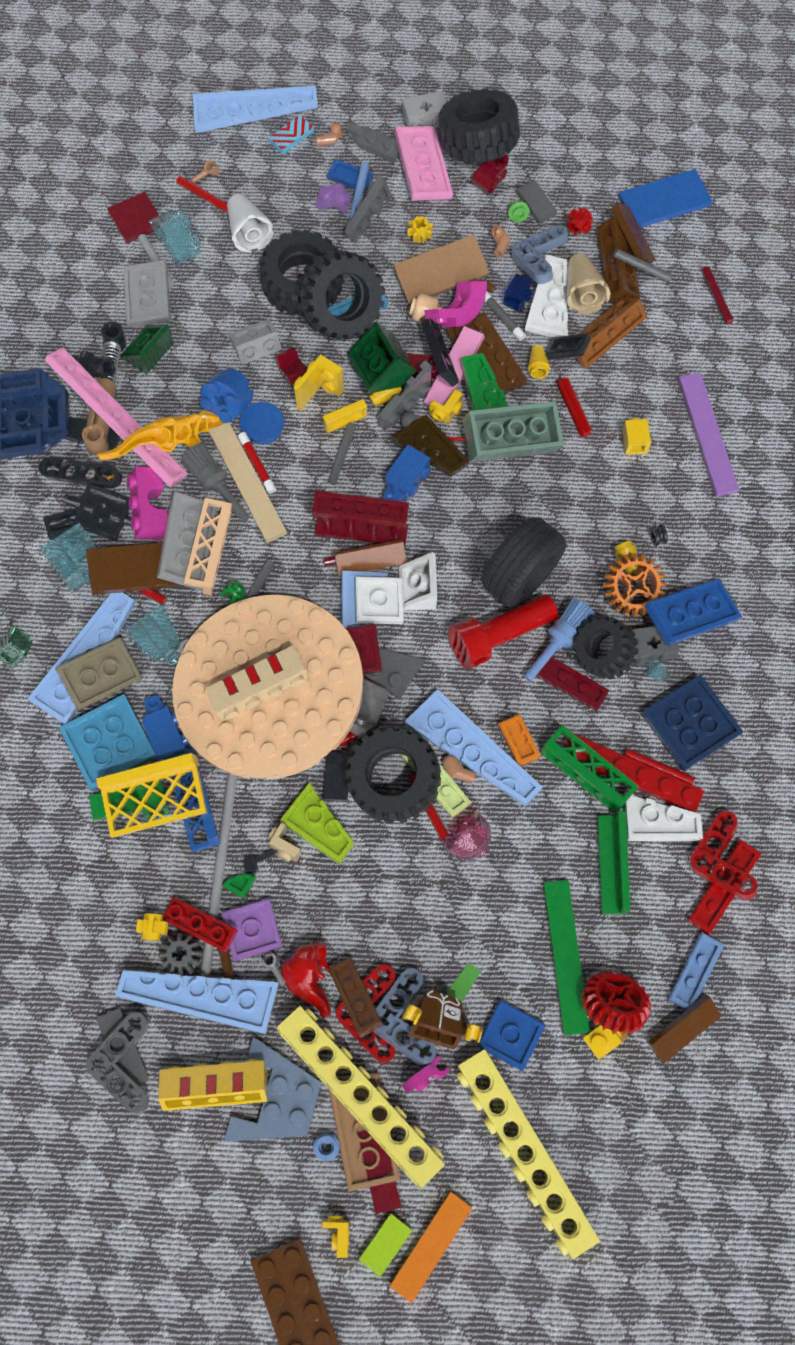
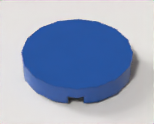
M268 402L253 403L245 408L239 422L241 431L246 432L251 442L253 441L259 445L269 444L277 440L281 436L285 424L283 414L279 408Z

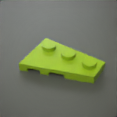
M308 783L280 819V823L286 824L289 830L339 865L354 847L353 840L338 820L334 818L327 805L319 798L310 783Z

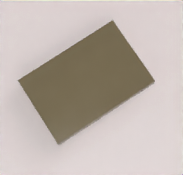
M121 637L55 668L77 711L143 679Z

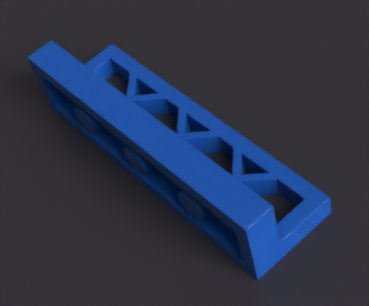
M193 747L184 750L185 755L192 753L196 756ZM199 766L198 770L208 813L201 814L197 823L188 818L183 819L192 853L221 844ZM188 772L185 778L181 777L179 780L182 782L181 785L184 787L186 784L191 786L194 781L192 772ZM176 785L174 789L178 804H180L183 799L181 794L183 789ZM193 795L191 800L187 799L186 803L188 805L186 809L190 810L192 806L197 809L200 808L197 797ZM198 828L206 832L208 841L195 844L193 837Z

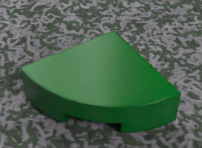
M251 874L236 875L226 880L222 887L244 900L257 877Z

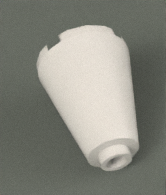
M233 195L227 202L232 241L235 247L247 253L252 252L251 250L256 248L258 250L263 249L273 237L271 221L244 195Z

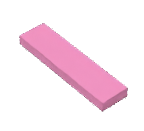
M464 326L449 354L459 383L452 387L438 374L424 400L425 405L430 407L432 401L443 406L445 405L453 391L457 390L464 377L460 363L461 357L476 354L485 338L484 334Z

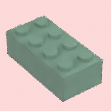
M556 401L469 411L463 418L470 463L555 453L564 446Z

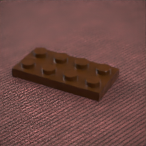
M485 312L477 315L466 325L446 329V335L453 346L464 326L484 334L485 338L476 354H484L496 377L495 381L504 394L527 384L526 376Z
M298 1239L250 1261L279 1345H340L302 1239Z

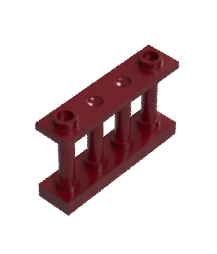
M315 491L312 516H316L317 521L314 534L315 536L378 544L402 539L405 547L408 532L409 502Z

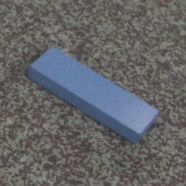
M701 932L667 1000L684 1010H687L696 1003L724 944Z

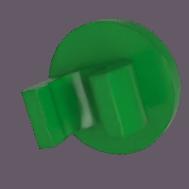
M229 581L227 583L228 588L221 592L222 597H228L231 593L232 599L228 602V605L246 598V588L238 581Z

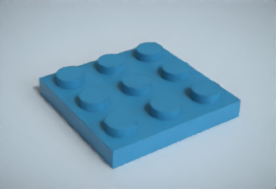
M124 694L59 727L91 791L98 788L96 778L137 768L157 758Z

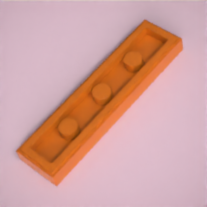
M450 1192L389 1287L412 1303L469 1215L472 1207Z

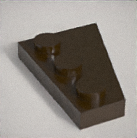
M427 415L392 436L391 442L403 449L409 445L430 457V465L450 477L469 465V460Z

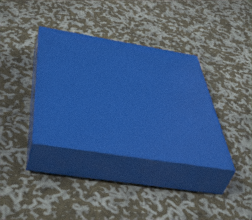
M500 1000L477 1047L481 1050L485 1049L490 1055L523 1072L546 1024Z

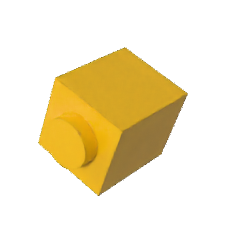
M632 418L625 420L622 429L625 455L647 454L651 445L648 419Z

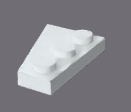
M634 794L625 803L627 841H701L703 839L701 814L675 806L662 805L649 798L642 799L633 796Z

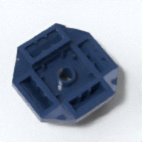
M41 368L0 374V459L45 453L48 449L56 447L60 440L69 434V399L66 389L48 376Z

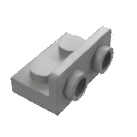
M269 319L229 334L230 341L237 351L241 364L251 362L282 349L278 333Z

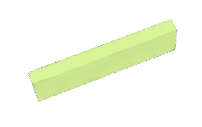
M399 754L412 771L416 772L412 760L405 755ZM440 765L441 786L438 787L436 800L453 819L469 807L472 802Z

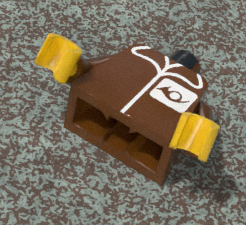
M442 984L436 985L434 991L427 990L423 997H416L405 1007L402 1019L412 1021L408 1036L455 1050L463 1036L465 1041L474 1039L479 1043L483 1032L482 1027L470 1024L465 1012L462 1010L461 1001L449 996V988Z

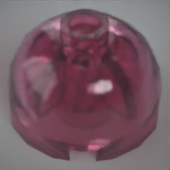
M474 811V817L469 814L451 830L450 833L453 837L450 841L445 839L443 842V847L457 859L472 860L477 856L482 858L490 849L488 846L492 836L490 825L477 811Z

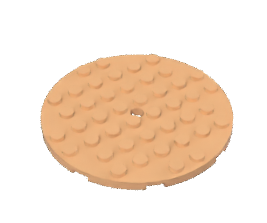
M285 595L251 597L233 603L207 619L191 636L179 657L175 669L172 689L174 711L178 724L188 742L213 766L243 778H283L318 764L323 757L333 749L335 750L345 739L358 716L362 703L363 667L355 643L348 631L332 614L322 607L301 598ZM294 646L309 678L298 687H290L275 698H267L261 701L255 708H247L239 712L236 717L221 721L211 704L205 688L288 647Z

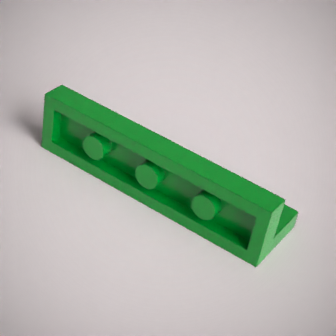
M563 725L547 741L540 753L614 814L621 810L639 787ZM563 734L570 740L571 747L562 748L555 741ZM576 752H585L589 755L590 763L579 762L576 759ZM595 767H604L608 771L609 778L600 779L595 773ZM614 783H624L630 790L623 797L615 791Z
M618 811L615 816L598 815L601 915H627L631 910L626 811Z

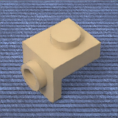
M281 822L279 827L275 826L268 837L270 840L269 845L271 849L277 851L276 855L282 860L289 862L291 859L297 862L301 851L296 846L282 839L287 831V826Z

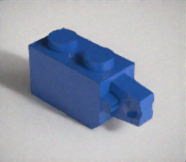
M407 445L385 475L386 491L382 499L406 502L410 496L414 497L419 489L418 484L420 481L427 479L431 472L430 457Z
M158 695L145 699L147 715L144 716L142 723L158 761L185 755L184 750L190 745L184 734H179L177 729L179 724L175 712L170 713L168 707L163 705Z

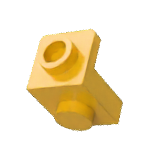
M455 389L444 406L432 401L429 414L436 421H443L449 424L454 415H459L464 406V403H462L463 393Z
M600 1025L583 1039L599 1060L626 1040L628 1035L626 1033L622 1036L619 1031L613 1035L609 1029L603 1031Z

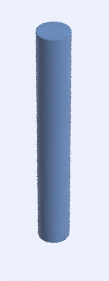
M361 162L349 219L355 215L357 205L363 197L369 163Z

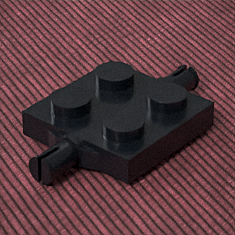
M87 483L86 489L79 499L67 494L64 497L63 504L76 507L73 527L116 542L125 525L131 527L132 517L128 516L129 497Z

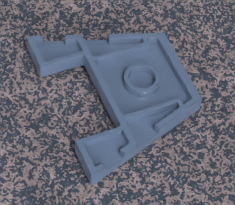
M253 1038L247 1060H264L266 1067L272 1068L268 1083V1102H263L258 1123L231 1117L224 1141L308 1136L321 1082L258 1039Z

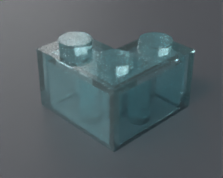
M169 210L149 221L158 241L165 244L174 263L181 264L201 253L199 248L201 243L197 235L192 234L189 227L191 222L185 213Z
M80 523L40 548L46 561L71 593H74L90 582L89 575L80 562L86 559V549H94L96 547Z

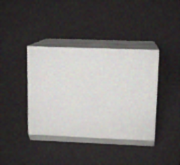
M431 552L399 566V578H402L403 610L436 609L435 553Z

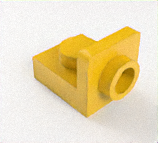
M328 1216V1221L321 1222V1228H337V1233H332V1251H337V1257L348 1258L350 1222L344 1221V1216Z

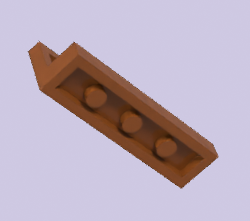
M623 296L579 333H588L591 337L584 356L577 357L581 368L587 369L647 318L640 299Z

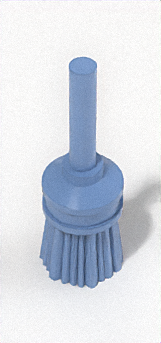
M572 598L561 618L556 619L554 625L548 629V633L551 636L550 644L524 675L526 680L531 682L556 650H561L562 647L572 648L575 642L573 641L574 635L578 636L579 634L578 628H583L586 620L591 622L592 617L596 616L591 607L582 600Z

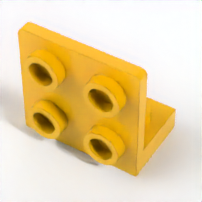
M321 354L316 361H311L307 372L303 377L300 376L294 384L297 409L301 411L321 386L327 393H333L339 397L344 391L343 368Z

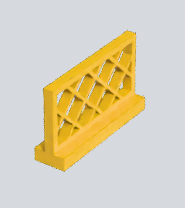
M189 753L96 778L98 788L101 789L110 837L114 838L208 813L198 770V757ZM192 772L194 781L189 789L178 783L184 773ZM166 778L172 784L166 794L163 795L155 790V787L160 780ZM139 785L148 788L142 801L131 796L136 786ZM176 785L187 791L180 804L169 798ZM119 791L125 796L119 806L115 807L110 802L109 793ZM152 792L163 797L156 810L145 804ZM191 794L198 798L200 806L199 809L192 811L183 807ZM129 798L139 804L132 817L122 811ZM167 800L177 806L173 815L169 817L160 814ZM143 807L153 812L152 817L147 823H141L136 820ZM181 809L184 810V811H186V812H184V813L179 814V812L181 811ZM119 813L130 819L124 829L116 830L115 820Z

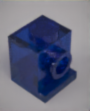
M516 273L504 293L503 305L522 314L525 302L529 301L533 292L530 289L533 283L532 280L527 276Z

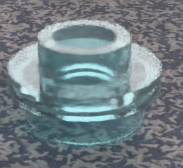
M655 662L654 666L649 664L647 667L649 669L647 675L659 682L664 683L665 679L670 677L667 673L668 668Z

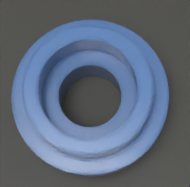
M330 1133L319 1135L313 1144L315 1155L323 1161L334 1159L340 1149L338 1139ZM324 1142H330L332 1146L331 1150L327 1153L321 1148Z

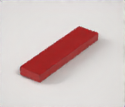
M739 840L726 862L749 874L762 853L743 840ZM722 869L716 876L719 880L724 881L730 878L731 873L728 870ZM738 876L735 877L734 883H739L737 878ZM711 883L687 921L707 935H710L735 895Z

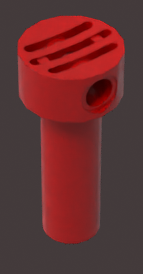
M544 594L481 623L474 617H469L449 626L448 638L452 651L465 669H472L492 658L491 649L558 619V610L553 599L548 594Z

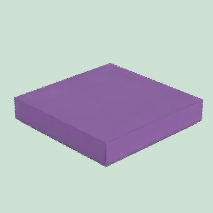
M269 898L221 912L223 922L238 930L230 945L234 962L283 948Z

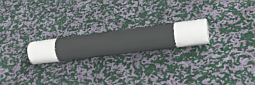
M486 291L484 302L517 339L522 341L526 334Z

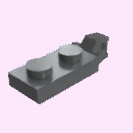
M350 123L348 126L347 137L353 139L358 144V148L395 163L400 155L396 139L366 126L361 128L360 125Z

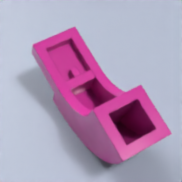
M487 281L456 282V295L452 304L446 309L425 310V319H434V323H441V327H459L468 324L478 315L483 306Z

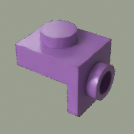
M341 183L320 187L315 205L319 210L338 207L344 214L348 211L351 195Z

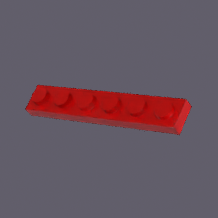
M576 735L639 786L637 790L675 807L696 813L705 792L704 790ZM568 738L563 748L571 747L570 740ZM576 752V759L579 762L590 763L589 755L585 752ZM595 767L596 772L609 777L608 771L604 767Z

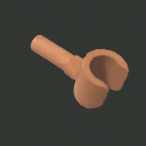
M207 161L204 164V170L191 180L193 183H196L208 174L217 176L220 173V169L217 167L212 169L216 163Z

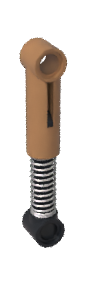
M113 321L104 324L101 328L103 338V352L101 356L110 357L115 361L114 367H116L113 376H108L107 378L98 377L96 381L115 398L116 384L114 382L119 362V353L125 349L127 341L121 324ZM91 407L89 408L87 425L82 432V438L88 452L97 456L98 453L106 452L109 448L107 438L110 426Z

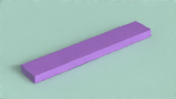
M701 372L679 376L678 382L715 497L737 493L739 488Z

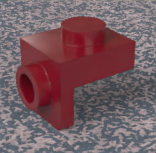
M294 347L275 356L281 375L290 385L295 384L296 380L300 376L303 377L307 372V367L299 359Z

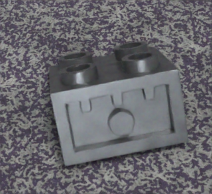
M364 678L362 703L358 716L349 732L359 737H363L365 734L367 736L373 734V730L376 728L390 694L388 689Z

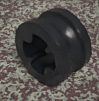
M658 524V527L650 526L649 532L653 545L658 546L660 542L666 544L668 536L665 526L663 524Z

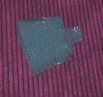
M162 605L125 630L128 639L152 662H157L164 658L168 665H173L179 660L180 655L175 649L180 646L181 642Z

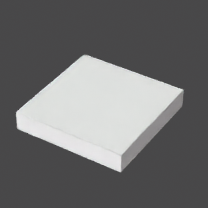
M356 576V623L403 624L402 578Z

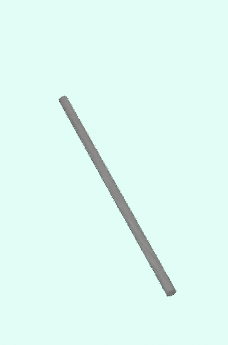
M230 773L227 776L219 834L221 844L217 848L208 915L218 919L237 782V776ZM204 942L200 976L210 978L214 946Z

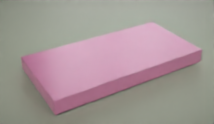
M435 126L395 127L394 134L411 200L452 199L453 192Z

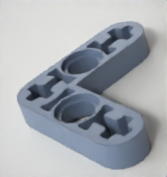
M556 225L515 243L511 248L513 260L534 282L539 284L550 282L553 278L552 266L541 254L567 243L568 229L563 225Z
M409 968L400 975L376 1008L380 1018L384 1016L386 1009L390 1012L386 1020L388 1026L383 1025L373 1032L416 1064L426 1066L433 1062L436 1056V1047L433 1043L411 1036L410 1041L406 1044H401L396 1040V1033L398 1031L409 1032L410 1026L402 1021L400 1016L403 1014L405 1007L416 996L423 983L422 974L414 968ZM412 976L415 977L417 985L411 984L407 992L402 990L407 983L405 977L409 979ZM399 995L403 998L404 1004L399 1008H395L389 1002L390 997ZM414 1039L418 1040L416 1044L418 1048L423 1050L427 1047L429 1049L428 1055L430 1057L424 1056V1058H421L419 1056L420 1051L416 1047L412 1051L409 1050Z

